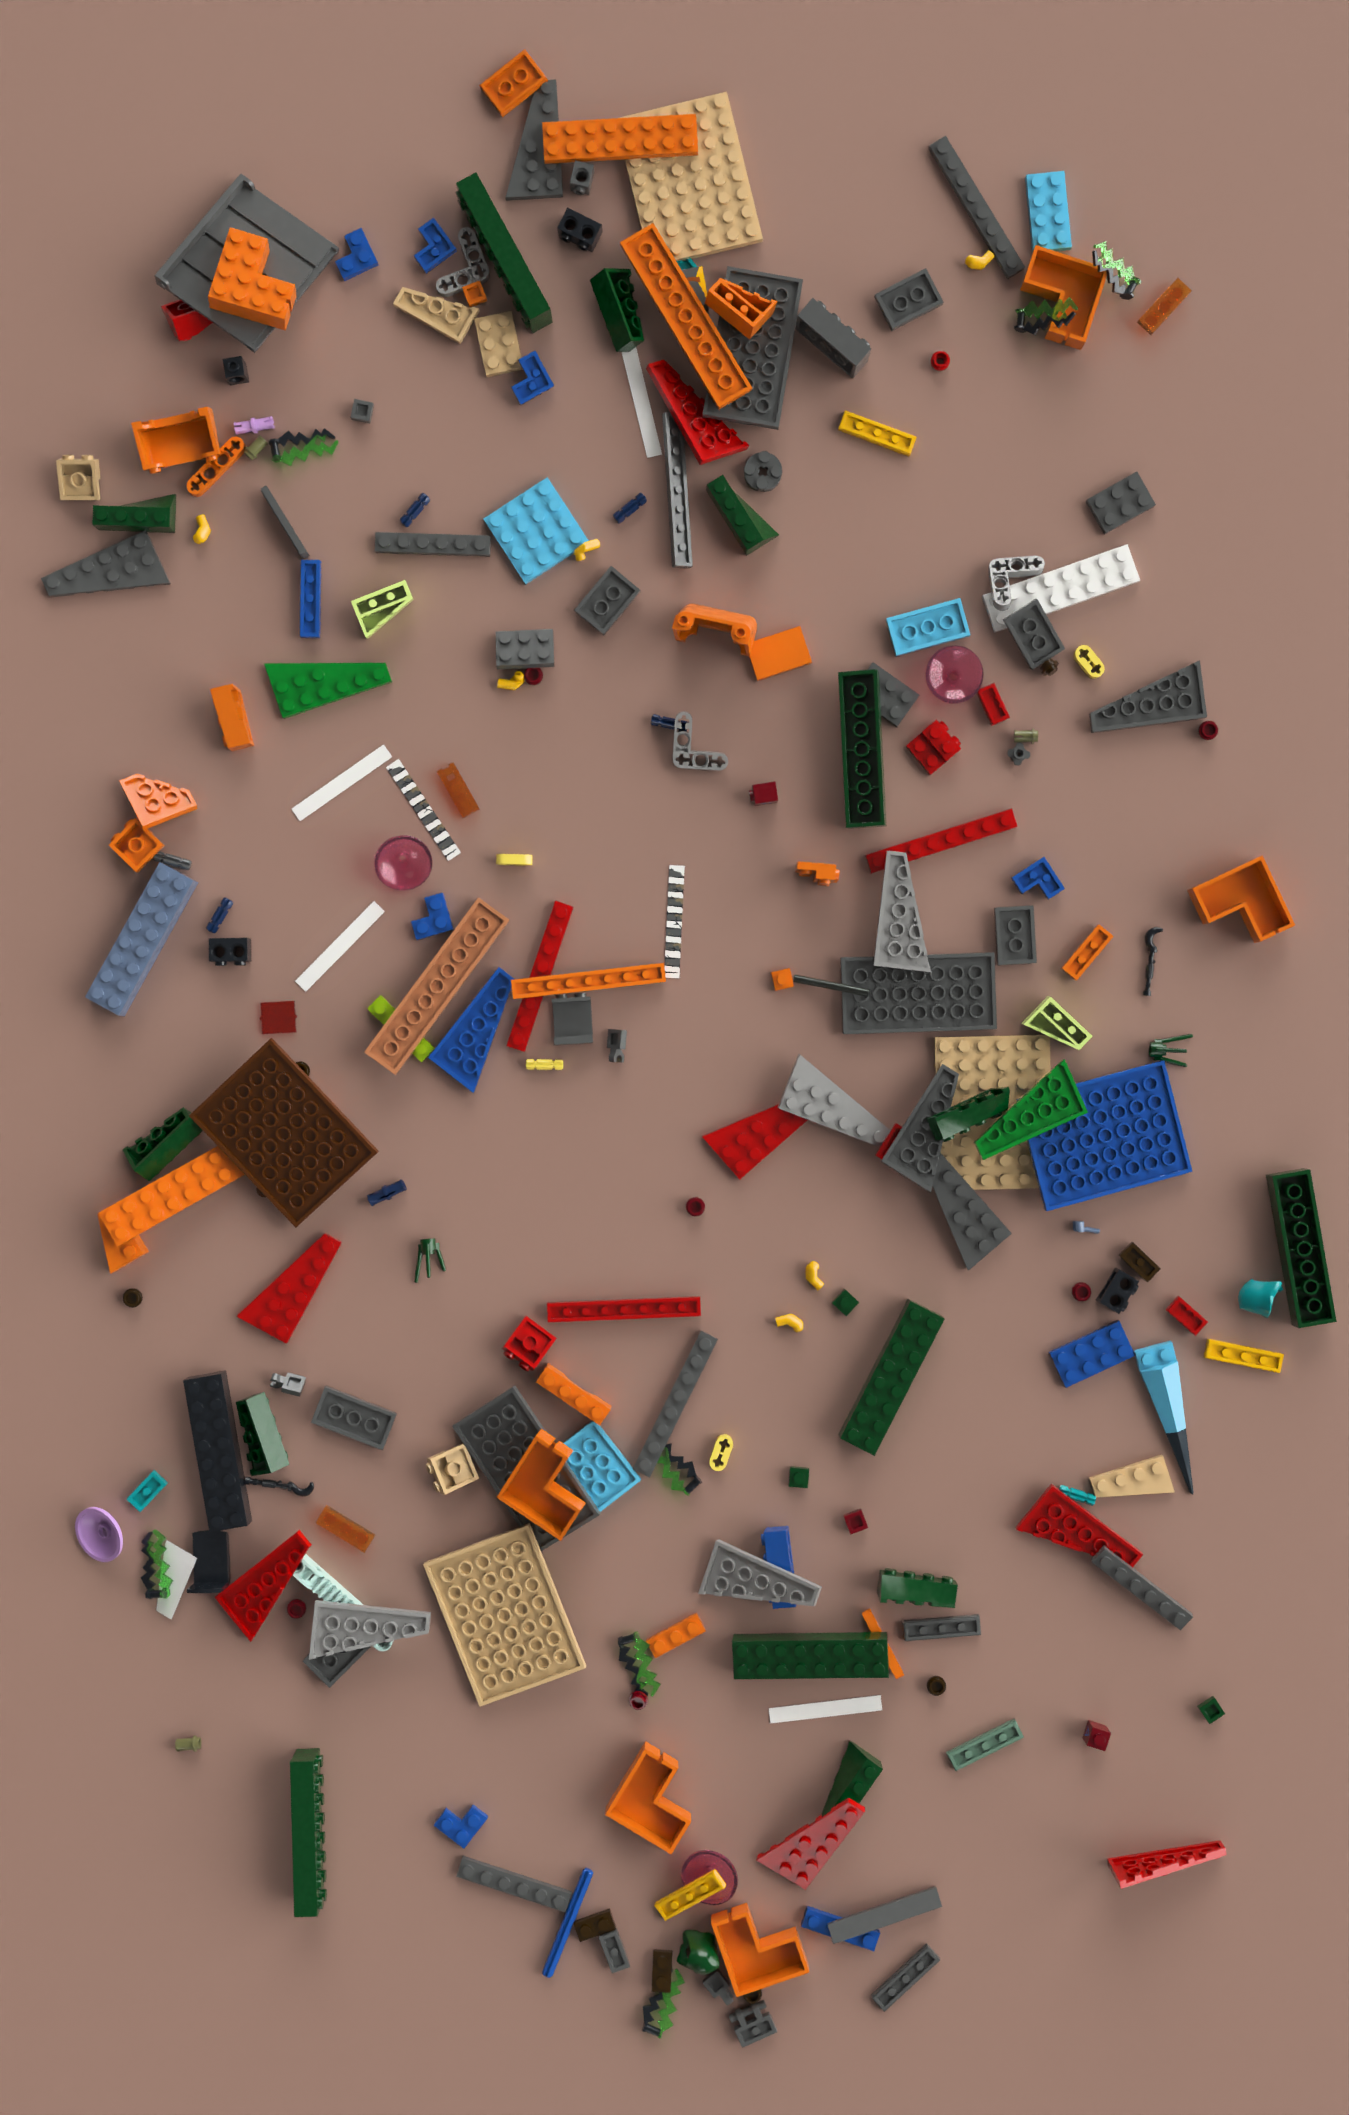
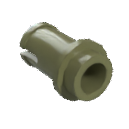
M259 435L249 447H245L244 454L251 460L257 459V455L268 443Z
M1034 728L1032 730H1014L1015 736H1022L1014 737V743L1031 742V744H1034V742H1038V730H1034Z
M196 1735L193 1738H177L175 1748L177 1752L184 1750H193L195 1752L197 1749H201V1738Z

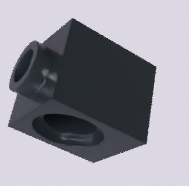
M242 356L222 359L225 378L230 386L249 383L246 362Z

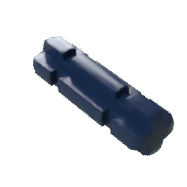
M421 493L418 501L415 500L406 511L407 514L400 518V522L405 527H409L412 519L415 520L424 509L423 506L430 502V498L425 493Z
M642 493L635 496V499L625 504L621 511L618 510L613 514L615 521L619 524L623 522L625 517L628 518L639 509V506L647 502L646 497Z
M653 714L651 725H661L663 728L674 730L675 719L665 716L662 718L660 715ZM681 720L682 725L679 731H687L685 729L687 721Z
M223 898L221 901V906H218L211 918L212 921L206 927L208 931L216 933L219 929L218 925L222 924L228 913L227 910L233 905V902L228 898Z

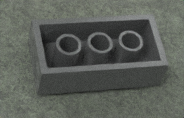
M812 298L797 315L795 329L852 379L868 362L871 352L870 344L865 339H860L856 336L855 331L850 326H845L841 323V319L835 313L831 314L826 310V306L821 301H816Z

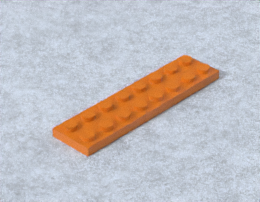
M696 114L542 122L545 164L575 162V160L588 162L698 155Z
M216 1146L100 1211L98 1214L118 1247L245 1174Z

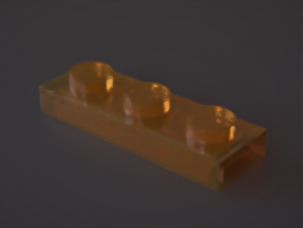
M1177 278L1137 323L1152 335L1192 290Z
M328 1505L325 1506L316 1521V1524L364 1553L375 1537L374 1533Z

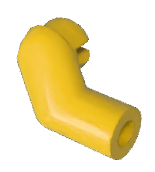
M988 250L982 257L969 255L965 259V264L971 269L982 270L991 262L994 254Z
M205 515L196 517L199 528L193 535V540L197 544L205 542L211 533Z
M593 539L577 547L573 553L576 561L584 560L585 552L599 548V540Z
M516 671L509 680L499 678L497 688L516 690L524 683V674L521 671Z
M812 1261L806 1266L805 1277L812 1286L819 1290L824 1283L817 1277L819 1264Z
M793 1314L775 1318L777 1327L788 1324L795 1332L803 1330L802 1320Z

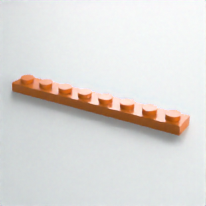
M664 963L515 979L511 980L513 999L660 983L666 982Z

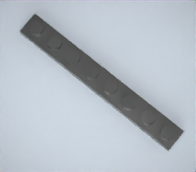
M944 136L929 145V151L989 250L994 254V258L1007 280L1024 270L1023 262L948 138Z
M664 412L662 414L672 568L693 567L684 436L671 413Z
M701 1330L633 1467L634 1470L650 1478L718 1341L717 1338Z

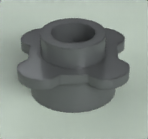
M1019 742L1016 744V747L1008 750L1007 755L1014 761L1015 765L1019 766L1024 759L1030 757V752L1026 751L1024 744Z

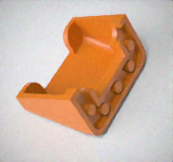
M209 407L198 408L197 412L190 411V413L162 419L131 423L142 468L144 471H149L150 474L161 472V468L197 460L215 461L218 460L217 456L220 455L214 415Z
M698 604L686 605L675 616L672 630L676 641L685 642L688 636L692 634L697 635L700 626L731 633L734 644H738L741 649V655L751 656L757 631V623L753 617Z

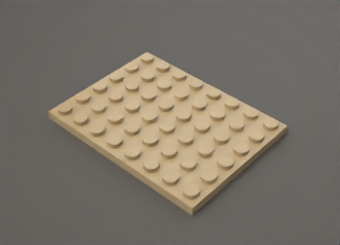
M727 92L620 117L696 114L698 155L624 159L641 230L654 223L676 261H686L688 258L694 259L763 242Z
M1047 1035L934 1037L935 1075L942 1064L959 1074L951 1107L990 1088L1009 1087L1008 1109L1003 1111L1002 1115L1006 1113L1017 1102L1016 1099L1022 1098L1051 1071L1050 1037ZM1001 1116L994 1119L990 1117L986 1119L985 1124L980 1126L973 1125L970 1127V1131L963 1134L957 1133L954 1135L955 1138L942 1144L941 1154L973 1190L1039 1188L1027 1140L985 1160H981L974 1141Z
M530 1523L424 1562L423 1565L480 1707L586 1668V1663Z

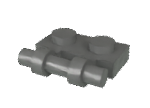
M765 2000L751 2003L750 2006L743 2009L738 2008L735 2010V2013L729 2015L731 2023L737 2020L740 2023L734 2027V2031L742 2048L777 2033V2028L770 2012L762 2014L760 2011L767 2007ZM755 2014V2018L746 2021V2016Z

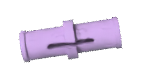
M272 416L255 419L254 417L248 421L234 422L236 435L250 432L256 434L261 430L275 429V426L273 425Z

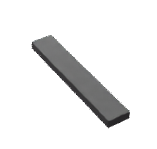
M934 1886L829 1922L827 1926L832 1942L836 1944L942 1907L937 1888Z

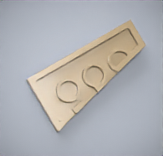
M402 287L393 303L394 307L459 344L463 341L479 313V308H471L461 303L449 302L443 298L428 296L426 293Z
M1163 1455L1089 1477L1093 1493L1096 1497L1175 1492Z

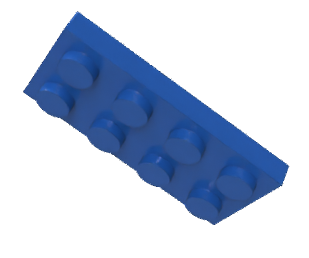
M1119 1320L1049 1352L1066 1388L1136 1356Z

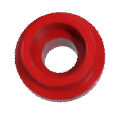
M937 351L931 357V366L937 371L945 370L950 364V357L944 351ZM937 359H942L943 364H938Z

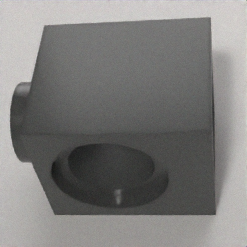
M575 160L570 179V189L575 194H590L594 177L593 164ZM580 177L586 178L584 182L577 181Z

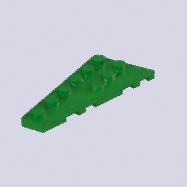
M264 663L283 719L392 682L386 663Z
M1065 1059L1060 1061L974 1141L981 1160H985L1088 1113Z

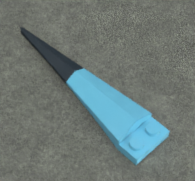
M1166 1341L1133 1350L1136 1355L1135 1359L1138 1370L1165 1430L1188 1490L1193 1495L1179 1367L1173 1343Z

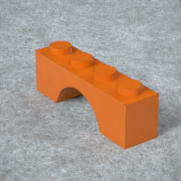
M549 1363L536 1381V1383L599 1426L611 1410V1405L574 1384L564 1373Z

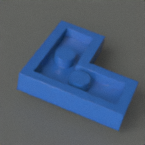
M432 218L418 228L428 246L415 254L414 257L426 274L457 252L456 247L435 218Z
M362 228L344 236L352 253L335 261L344 281L379 265Z
M536 351L518 360L527 378L512 386L511 389L520 405L551 389L554 387V384Z
M1045 857L1011 878L1021 894L1038 884L1047 900L1065 889Z
M444 893L425 897L429 916L411 921L416 940L454 930Z
M472 1805L464 1817L460 1819L446 1808L436 1820L434 1826L464 1849L487 1820L488 1815L475 1805Z

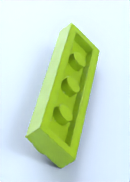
M382 995L367 1008L383 1025L396 1010ZM423 1038L412 1054L423 1062L435 1048Z

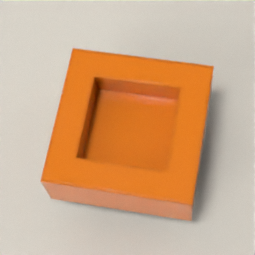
M480 280L462 287L469 307L487 301Z
M790 968L771 972L775 991L794 987Z

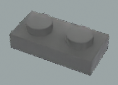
M616 1928V1930L599 1935V1940L611 1972L615 1973L629 1968L630 1962L618 1929Z

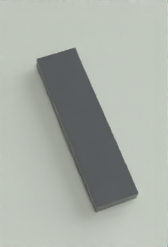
M267 486L261 488L260 491L300 556L304 559L310 556Z
M979 1614L903 1620L904 1640L915 1641L981 1635Z
M926 1943L871 1994V1998L885 2012L940 1961V1957Z

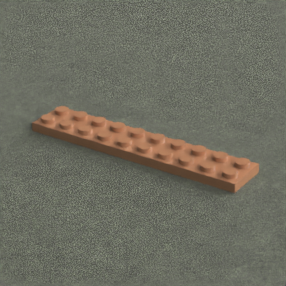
M478 897L364 1053L397 1075L510 920Z

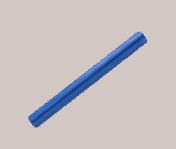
M589 1868L582 1870L543 1968L542 1974L547 1978L552 1977L593 1876V1871Z

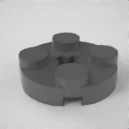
M762 451L752 455L747 460L744 467V478L751 489L768 492L776 488L780 483L782 465L776 456L767 451ZM760 468H763V469L766 468V469H767V472H766V473H767V476H764V475H761V476H760V475L758 474V473L760 472L759 469H760Z

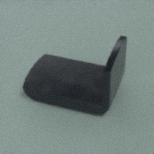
M209 1530L192 1533L193 1556L197 1560L194 1565V1584L187 1589V1593L222 1592L230 1584L228 1532L215 1531L209 1533Z

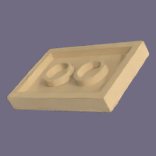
M512 311L475 318L474 321L486 377L523 370L518 361L522 357Z

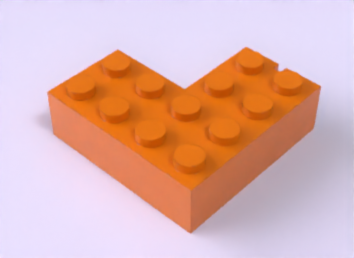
M230 227L210 287L208 301L211 309L286 331L291 316L290 312H292L296 300L295 284L262 275L270 251L268 238Z
M1035 245L1020 290L1055 301L1056 304L1051 318L1056 321L1061 320L1062 317L1066 319L1072 312L1076 313L1067 326L1063 323L1058 328L1052 321L1048 326L1045 339L1060 344L1062 341H1066V346L1079 350L1082 349L1104 287L1107 271L1098 272V265L1093 266V263Z
M1263 855L1187 890L1203 925L1239 910L1254 943L1261 942L1276 935V933L1295 926Z
M541 1429L496 1498L561 1541L582 1510L585 1502L554 1482L573 1450L560 1441L555 1443L554 1440L556 1438Z
M645 1741L606 1805L605 1810L606 1816L669 1854L673 1853L691 1823L690 1812L662 1796L678 1770V1760L665 1752L660 1755V1749Z
M748 1903L732 1907L729 1913L726 1909L711 1915V1925L736 1997L810 1973L808 1961L796 1926L759 1939Z

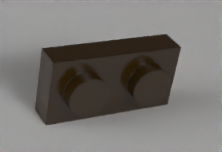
M1131 1242L1119 1254L1146 1282H1149L1161 1269L1134 1242Z
M610 1908L574 1921V1927L580 1942L616 1930V1924Z
M653 1950L651 1992L671 1993L673 1950Z

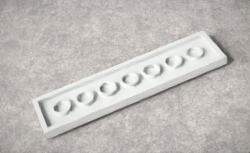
M1128 544L1010 585L1011 604L1005 611H999L994 607L991 592L983 595L982 599L995 633L1007 629L1003 621L1004 618L1034 599H1038L1045 613L1049 614L1139 582L1140 578ZM1002 594V595H1000V600H1001L1002 603H1005V602L1003 601V594Z

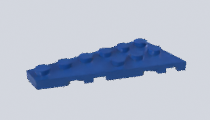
M498 967L428 1057L473 1093L475 1092L511 991V980H514L513 977L500 967Z

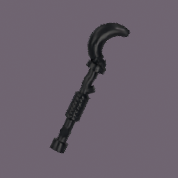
M1160 927L1149 929L1145 935V943L1150 952L1145 975L1146 987L1143 991L1145 996H1151L1150 986L1154 973L1153 964L1156 963L1153 958L1154 954L1158 951L1155 944H1153V937L1155 934L1163 932V928Z
M246 1477L244 1482L247 1485L253 1484L262 1485V1487L288 1489V1491H293L298 1496L310 1495L314 1490L313 1482H310L309 1486L305 1489L298 1488L293 1482L283 1484L281 1480L276 1482L274 1480H258Z

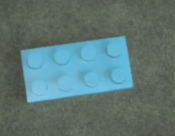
M1065 172L1027 174L1025 176L1032 252L1035 245L1053 251L1071 250L1072 243Z
M961 598L886 618L896 657L970 636Z

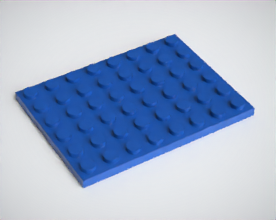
M1164 1060L1075 1083L1088 1113L1027 1140L1045 1211L1193 1172Z

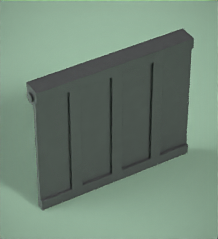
M240 174L155 274L157 285L169 291L255 353L275 327L211 309L208 301L210 287L230 227L268 238L270 251L262 275L295 284L296 300L294 305L338 253L339 247L256 190L253 182Z

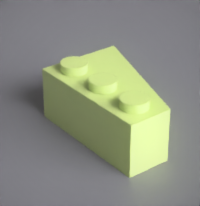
M403 580L352 600L351 603L364 635L368 639L414 599L407 582Z
M1047 996L1021 1023L1078 1050L1093 1037L1050 996Z

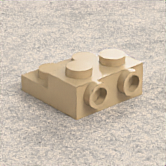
M62 455V459L56 460L60 500H100L99 479L101 478L99 459H93V455H81V459H74V455Z
M464 1443L427 1458L426 1469L435 1478L433 1486L437 1493L440 1492L442 1495H446L479 1479Z

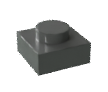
M354 399L351 420L370 424L374 403Z

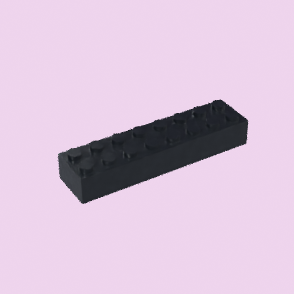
M226 1370L187 1377L183 1380L209 1533L248 1526L252 1522L247 1488L246 1484H244L245 1476Z

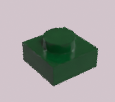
M846 1289L832 1302L845 1316L859 1303Z
M790 1466L788 1486L808 1488L809 1468Z
M1211 1696L1197 1706L1209 1724L1225 1715V1712L1214 1696Z

